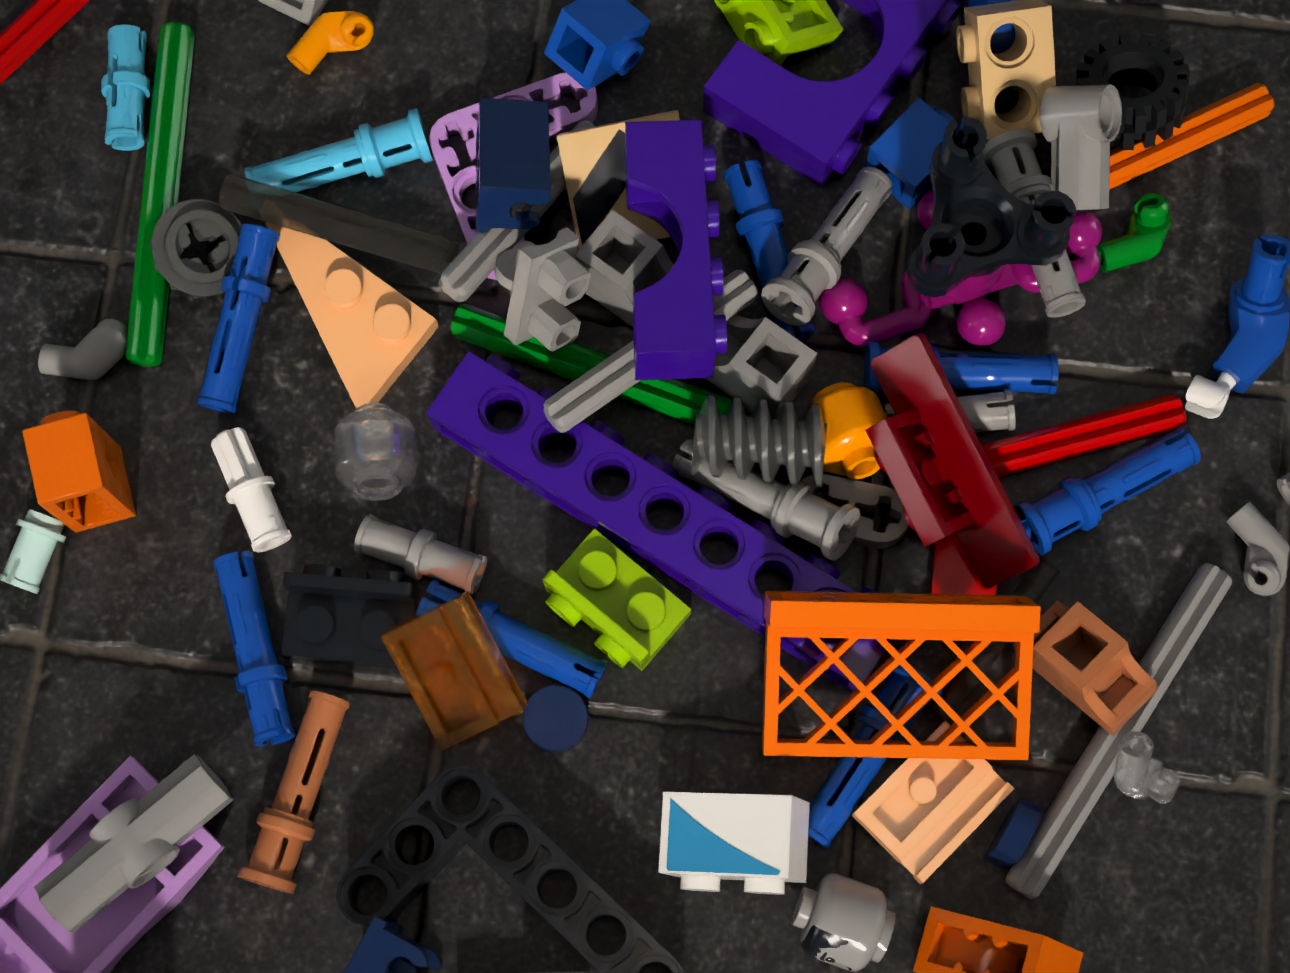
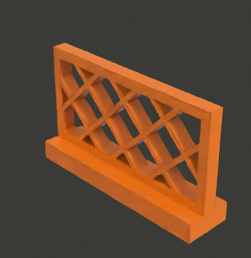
M765 591L763 755L1028 760L1034 633H1040L1041 606L1027 596ZM781 637L810 638L825 656L796 681L780 664ZM821 638L843 639L830 649ZM858 639H876L891 654V657L867 680L862 682L839 657ZM886 639L908 641L899 650H896ZM925 640H942L954 652L957 658L928 684L905 659ZM953 641L974 642L963 652ZM992 641L1016 642L1015 667L995 685L972 662ZM834 663L857 689L828 715L805 689ZM901 665L923 690L894 716L871 691L895 668ZM967 666L989 691L960 717L941 698L938 692ZM779 675L791 687L780 698ZM1014 685L1012 704L1003 694ZM798 696L823 720L804 739L777 738L778 715ZM866 697L889 722L870 740H852L837 723ZM932 698L955 723L935 741H918L903 724ZM999 700L1013 715L1012 743L983 742L969 726L995 701ZM832 729L841 740L821 738ZM898 730L907 741L887 739ZM964 731L973 742L953 741Z

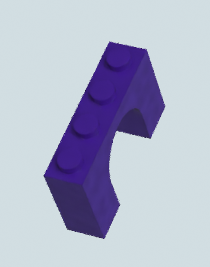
M841 0L857 10L869 22L876 35L879 50L871 62L862 70L847 78L836 81H813L796 76L738 40L704 85L703 112L812 182L823 187L834 171L843 175L848 170L862 146V143L857 141L868 124L877 128L882 123L895 101V96L890 93L901 78L910 82L916 76L929 52L924 46L934 33L940 36L946 34L958 16L961 4L955 0Z

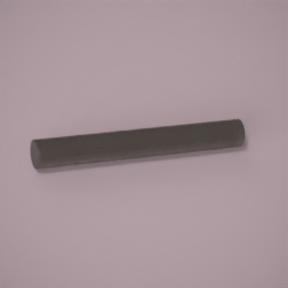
M1039 557V564L1029 570L1011 596H1027L1035 603H1038L1060 573L1059 569L1047 559ZM992 641L972 662L986 674L1009 642ZM965 666L943 687V692L940 696L958 713L980 683V680ZM933 701L928 711L941 722L946 721L950 724L952 719Z

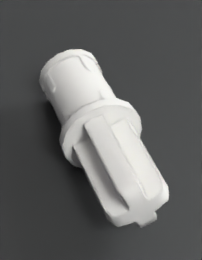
M237 427L218 433L212 440L211 447L229 487L225 497L229 504H236L251 540L253 551L260 553L281 546L290 540L292 535L285 525L271 489L275 485L273 478L264 475L249 437L243 428Z

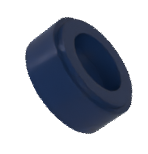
M551 685L539 689L528 699L524 707L523 725L528 737L537 747L548 752L570 750L583 739L588 728L589 719L585 703L575 691L565 686Z

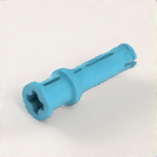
M414 108L408 110L406 118L373 128L368 123L361 124L359 129L354 130V137L301 151L297 154L254 167H245L244 172L251 196L258 206L268 199L273 200L299 191L315 188L362 172H366L368 177L374 176L378 178L384 176L386 168L416 159H421L424 163L433 161V156L418 109Z

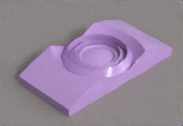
M129 756L0 888V973H110L137 941L182 901L225 846L202 826L178 846L180 850L178 856L162 872L137 888L131 889L129 887L103 911L95 915L75 933L68 932L58 921L53 919L39 901V896L34 886L92 839L89 835L91 830L104 816L132 798L139 797L141 799L159 784L134 757Z

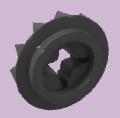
M191 199L173 205L156 221L149 242L154 258V270L161 273L169 282L171 290H180L193 295L195 299L221 295L224 293L220 290L222 279L224 276H230L240 236L241 222L227 208L209 200ZM189 233L191 235L194 234L199 242L220 240L221 243H218L213 248L214 250L206 256L209 266L203 265L199 258H192L190 260L187 257L182 260L179 258L184 249L191 244L188 236Z

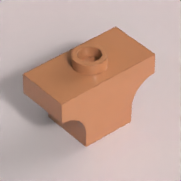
M1057 600L1040 617V633H1034L1033 669L1111 736H1114L1157 691V682L1133 658L1128 642L1080 602L1077 601L1069 609ZM1015 642V643L1013 644V647H1014V651L1016 652V642Z

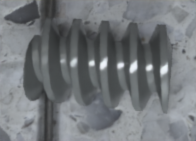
M707 394L696 416L692 451V475L694 476L697 473L703 458H707L712 476L720 478L729 460H733L738 479L746 480L754 463L757 462L760 465L765 482H772L780 465H785L790 483L798 484L806 467H811L816 485L822 487L827 423L823 422L818 403H811L803 420L800 421L797 420L792 401H785L777 418H771L766 399H759L751 416H745L740 397L733 396L725 414H719L714 395Z

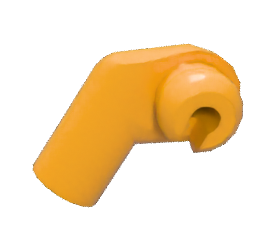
M360 12L323 13L287 54V58L300 71L310 75L327 53L356 51L366 47L374 35L373 23L368 16Z

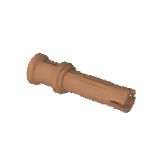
M313 690L310 691L308 697L310 699L294 745L290 751L272 808L265 807L263 813L258 815L256 823L261 827L249 864L248 866H241L237 875L241 879L289 894H294L297 885L292 880L303 844L305 841H311L315 832L312 829L314 823L309 821V817L324 773L328 767L345 712L350 705L348 701Z

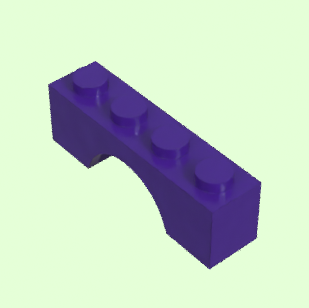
M702 120L625 122L624 155L627 209L645 215L660 224L673 239L679 254L672 269L661 280L634 293L632 323L635 380L713 378L715 355L727 353L726 316L714 315L713 296L723 295L722 257H710L709 239L719 238L718 200L706 199V183H715L716 178L714 144L703 145Z

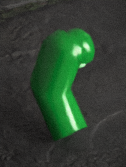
M1149 193L1139 197L1135 202L1134 212L1130 217L1125 234L1098 244L1097 249L1100 256L1099 269L1103 273L1150 260L1160 253L1172 218L1169 212L1168 201L1163 196Z

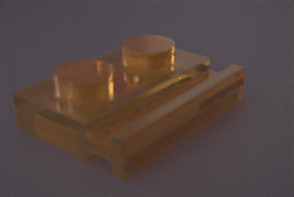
M469 591L388 629L381 636L441 751L497 725L501 720L523 713L528 706Z

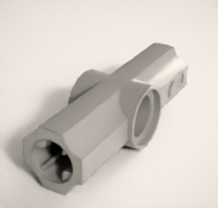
M194 754L141 799L139 797L132 798L104 816L91 830L89 835L92 839L34 886L39 896V901L53 919L58 921L68 932L75 933L95 915L103 911L129 887L131 889L137 888L145 884L171 864L180 852L178 846L234 800L228 788L216 773L199 756Z

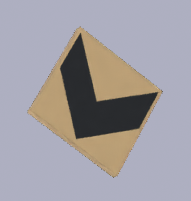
M678 110L556 134L575 233L580 238L578 249L581 248L612 209L656 240L671 237L653 219L627 209L624 155L625 122L680 121Z

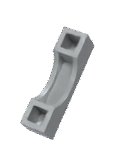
M613 209L577 251L575 259L592 273L589 288L585 294L632 327L634 293L661 280L674 266L663 244ZM734 315L726 321L727 353L715 355L713 378L705 379L730 397H740L743 406L753 412L759 399H766L771 418H777L784 402H793L809 381L817 352L767 317L748 319Z

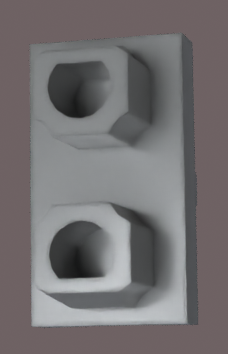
M568 227L558 231L556 238L550 243L535 245L530 241H521L518 243L517 248L506 250L498 256L495 265V277L503 287L509 290L510 295L504 336L514 345L535 337L547 349L555 351L573 342L578 337L581 320L571 313L566 306L580 300L588 291L592 273L575 260L580 238Z

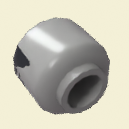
M829 873L819 881L815 890L807 887L802 888L793 911L791 925L802 929L800 942L806 955L842 969L857 972L865 968L870 961L879 963L884 957L892 937L896 913L887 909V898L879 888L838 873Z

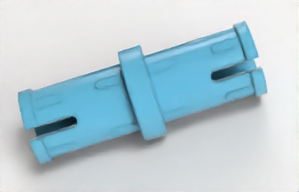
M121 24L109 28L107 32V74L101 79V92L106 98L107 105L104 140L106 145L112 144L113 149L132 151L138 150L145 145L144 109L145 101L150 97L151 90L150 80L145 76L147 33L145 31L140 32V27Z

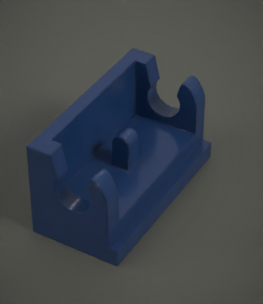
M480 98L476 133V231L488 232L489 228L519 230L534 228L540 224L538 212L530 210L520 212L511 207L518 203H527L529 205L549 203L551 186L548 102Z
M374 916L344 973H416V968L413 965L441 969L443 964L433 950L402 934L404 926L392 920Z

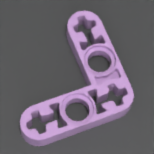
M566 72L493 97L494 99L548 102L549 144L557 141L556 134L572 131L580 121L588 120L593 123L598 113L596 88L593 87L587 91ZM571 93L575 100H580V110L570 113L566 106H562L561 96ZM479 103L448 113L439 118L432 126L429 135L430 147L467 245L479 233L476 229L471 230L472 227H476V210L469 209L461 201L465 189L476 183V133ZM457 133L466 141L468 156L472 166H468L461 170L455 150L449 147V136ZM524 236L518 243L525 241ZM495 269L488 275V279L497 280Z

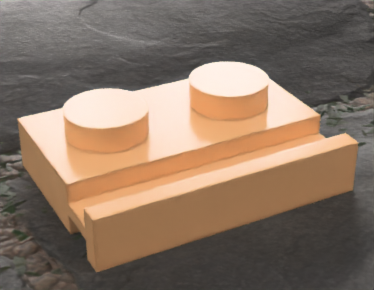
M944 721L925 741H935L950 725ZM959 735L953 742L967 741ZM908 758L852 816L898 863L900 862L914 876L913 878L919 884H922L1015 788L1008 782H1005L985 759Z

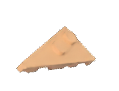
M268 199L259 211L268 229L280 234L277 248L358 413L366 418L438 329L437 320Z

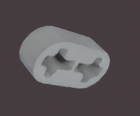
M813 474L800 481L812 487L813 495L815 490L826 492L827 501L839 507L850 504L858 508L859 511L871 513L874 512L877 503L889 506L888 514L890 517L898 519V524L889 523L885 532L880 533L873 530L874 523L872 519L860 516L858 529L851 544L885 549L899 542L908 528L909 524L903 513V504L894 489L823 474L822 487L816 485Z

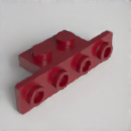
M924 334L914 335L871 361V368L895 416L886 418L865 431L873 445L877 464L888 474L903 504V513L907 523L918 533L924 547L956 533L982 586L987 589L1037 566L1040 559Z

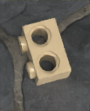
M1017 0L964 8L965 25L958 26L956 31L958 56L961 63H968L969 87L961 89L963 117L973 118L980 122L987 132V140L1016 129H1030L1034 133H1041V101L1046 90L1056 86L1052 6L1041 0ZM1012 23L1015 28L1014 43L1007 51L993 54L990 47L992 34L1001 25ZM1017 86L1019 89L1017 105L1008 113L996 114L994 103L999 92L1006 87Z

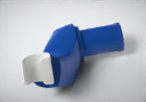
M1273 234L1262 235L1260 240L1257 238L1254 240L1246 276L1236 281L1230 289L1228 318L1232 337L1212 365L1214 375L1218 380L1215 382L1196 375L1185 396L1187 400L1186 410L1208 419L1219 417L1227 403L1230 390L1232 389L1243 394L1283 352L1289 331L1290 299L1283 285L1287 269L1290 265V241L1281 236Z

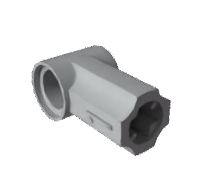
M1111 84L1052 86L1046 90L1041 101L1040 126L1045 139L1051 142V181L1054 191L1067 194L1073 200L1076 210L1109 208L1110 142L1118 135L1122 119L1120 95L1116 87Z

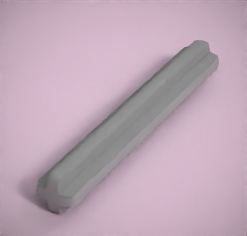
M584 120L580 121L572 131L595 126L591 121ZM558 146L550 154L551 192L549 203L538 205L518 203L513 205L512 209L520 212L528 210L538 212L541 217L565 191L566 183ZM489 228L488 232H479L442 272L438 283L439 287L454 301H466L495 269L498 256L506 250L513 249L530 229Z
M735 270L723 278V295L713 296L714 315H725L727 321L754 302L758 291L753 281L750 280L744 271ZM633 341L545 400L543 412L547 420L558 432H567L640 381L635 380Z

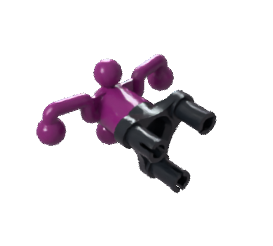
M962 117L960 128L957 130L958 125L955 119L946 127L943 141L934 149L929 171L933 189L926 192L918 202V221L926 231L921 238V243L912 253L908 269L903 274L900 283L906 307L863 322L862 316L868 306L865 289L860 282L850 277H840L835 286L824 290L819 296L820 310L827 320L839 325L843 336L848 342L856 346L865 347L868 341L880 343L917 330L926 323L933 309L953 303L961 304L962 308L956 320L958 333L965 342L975 347H988L997 342L1004 334L1006 321L1005 314L1000 306L985 297L990 292L1017 284L1029 292L1041 293L1031 265L1054 263L1063 255L1065 249L1067 254L1075 259L1070 262L1078 284L1091 280L1098 272L1100 266V256L1097 249L1102 238L1100 220L1095 213L1089 210H1076L1073 200L1067 194L1059 191H1048L1041 194L1035 200L1033 206L1012 195L995 179L983 160L982 151L985 149L987 142V132L983 125L976 119Z

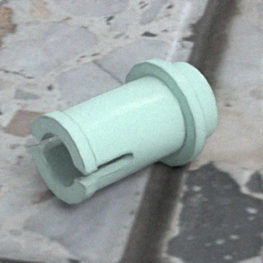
M29 509L25 519H18L16 525L20 526L21 530L3 573L0 574V581L38 594L40 589L38 587L57 542L64 543L66 536L61 535L65 524L60 520Z

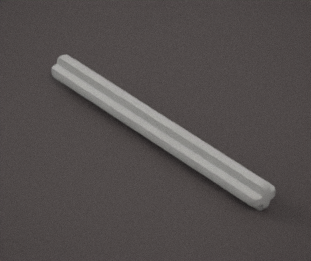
M1205 563L1197 569L1139 662L1143 670L1157 682V691L1114 736H1111L1099 726L1041 819L1020 861L1015 863L1006 875L1005 882L1014 891L1029 899L1038 897L1231 587L1232 578L1224 570L1210 563Z

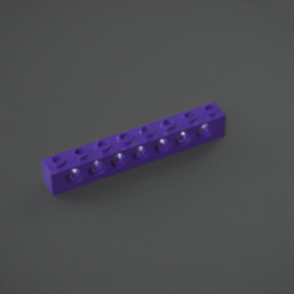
M468 351L426 412L435 431L592 530L595 528L608 540L764 638L766 632L764 595L758 591L755 585V580L760 574L766 571L782 573L790 582V591L856 592L837 580L840 572L829 562L810 553L803 559L783 546L786 539L777 534L771 526L759 520H753L751 525H748L729 513L732 508L731 504L716 492L700 486L697 492L675 479L678 472L666 461L651 453H646L642 459L622 446L625 442L624 438L608 425L594 420L589 426L581 421L567 432H558L547 420L543 412L545 400L555 393L543 387L538 393L518 382L520 375L513 367L493 355H489L486 361ZM514 407L519 409L523 413L520 422L510 429H498L490 424L491 417L500 408ZM565 439L573 443L576 449L568 460L555 463L546 460L542 456L544 447L553 440ZM606 472H619L629 480L627 488L616 496H605L594 488L598 477ZM668 504L676 507L681 512L683 518L676 527L669 530H660L648 522L647 516L654 507ZM721 537L729 540L735 546L737 554L727 563L714 564L704 558L700 549L709 539ZM862 588L860 593H877L868 588ZM781 637L780 648L810 667H813L825 656L810 638ZM843 638L821 639L832 649ZM858 639L839 658L864 682L881 658L885 648L876 639ZM834 663L822 673L852 693L857 689Z

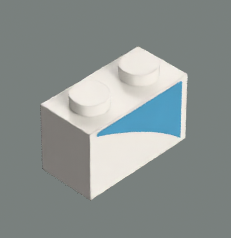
M663 792L658 873L681 878L680 889L720 892L721 879L744 880V892L783 895L785 893V882L806 883L810 802L792 795Z

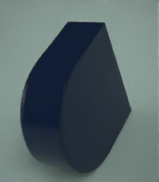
M1019 797L1004 819L983 859L1002 870L1010 868L1020 861L1042 819V808L1023 797Z

